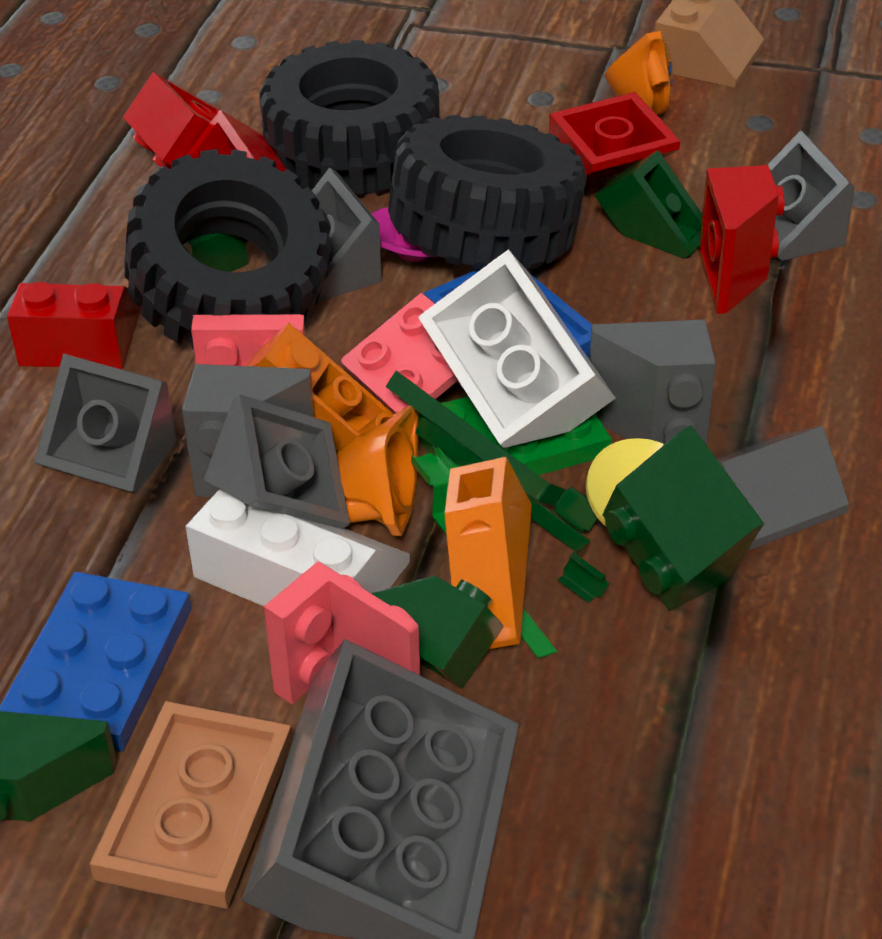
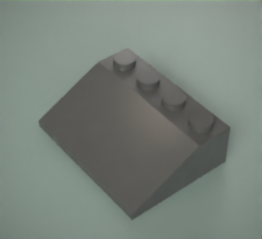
M344 639L312 679L242 901L305 930L354 939H474L519 724Z

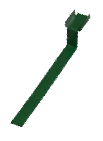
M397 370L394 372L385 386L410 406L412 405L419 413L482 460L488 461L507 457L525 492L537 501L555 506L554 512L580 532L586 534L584 529L588 532L598 518L594 514L586 495L572 486L567 490L548 483Z
M421 418L415 433L435 448L439 447L445 455L459 465L465 466L484 462V460L427 419ZM526 492L532 503L531 519L575 551L571 554L563 569L564 574L557 580L588 603L596 596L601 599L610 582L605 579L606 575L582 559L591 542L590 539Z

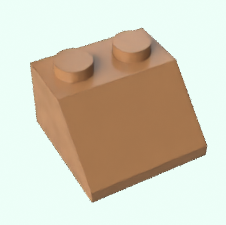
M673 0L655 23V32L661 30L670 49L674 75L731 88L737 87L764 47L763 36L735 0Z

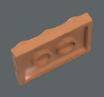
M165 701L91 859L90 868L93 880L228 909L293 741L291 725Z

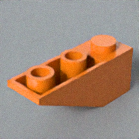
M291 323L284 326L262 346L246 365L311 369L315 418L330 422L335 450L340 451L346 443L356 436L383 424L394 415Z
M507 457L450 469L445 505L451 585L456 587L459 581L463 579L486 593L493 600L488 608L504 625L489 649L520 644L532 503Z

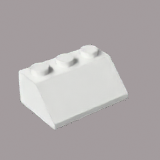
M509 249L418 316L503 448L570 432L616 398L533 277Z
M221 489L186 525L194 577L262 606H265L317 561L340 575H348L354 578L369 593L390 588L410 563L409 553L351 530L340 529L251 506Z

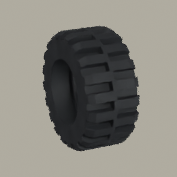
M351 40V43L339 44V41L326 42V45L316 48L313 45L304 48L301 54L297 56L291 54L283 59L280 66L275 65L266 77L260 90L263 137L286 169H289L302 180L300 185L302 189L309 187L313 190L327 170L331 168L341 176L358 198H364L365 194L376 193L379 196L390 193L396 146L399 139L417 123L423 124L427 119L435 117L440 119L438 81L433 72L418 56L413 58L409 51L400 47L395 50L390 48L388 44L381 42L366 44L364 40Z
M450 115L441 120L435 117L427 119L423 124L417 123L412 126L397 143L388 212L398 234H402L406 242L411 246H420L422 252L427 255L446 258L448 263L459 266L461 263L473 265L474 269L481 270L509 249L526 269L539 268L544 262L550 264L556 261L574 243L587 180L586 169L580 156L576 155L575 150L568 143L562 144L558 137L550 133L544 134L539 132L536 127L527 124L524 126L514 124L512 120L499 118V120L486 119V116L472 115L471 118Z
M218 149L201 151L200 157L194 159L188 154L173 160L170 170L163 166L149 176L148 184L146 183L141 186L133 198V208L129 210L124 257V276L129 281L128 292L133 303L137 306H142L141 315L151 326L156 328L161 324L164 326L163 335L180 344L182 339L192 343V349L194 350L191 330L193 315H304V323L306 324L313 314L314 306L318 304L332 245V239L328 235L330 224L327 214L322 209H319L320 201L309 187L304 189L300 187L302 180L289 169H286L284 172L276 168V162L261 156L260 160L246 157V151L233 149L231 155L219 154ZM206 234H232L257 245L267 254L271 262L252 271H221L202 264L192 257L182 245L191 239Z

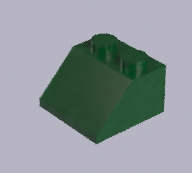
M692 425L678 432L615 486L602 514L611 538L618 545L625 547L638 566L640 577L645 587L652 594L659 596L669 612L728 582L764 525L762 519Z

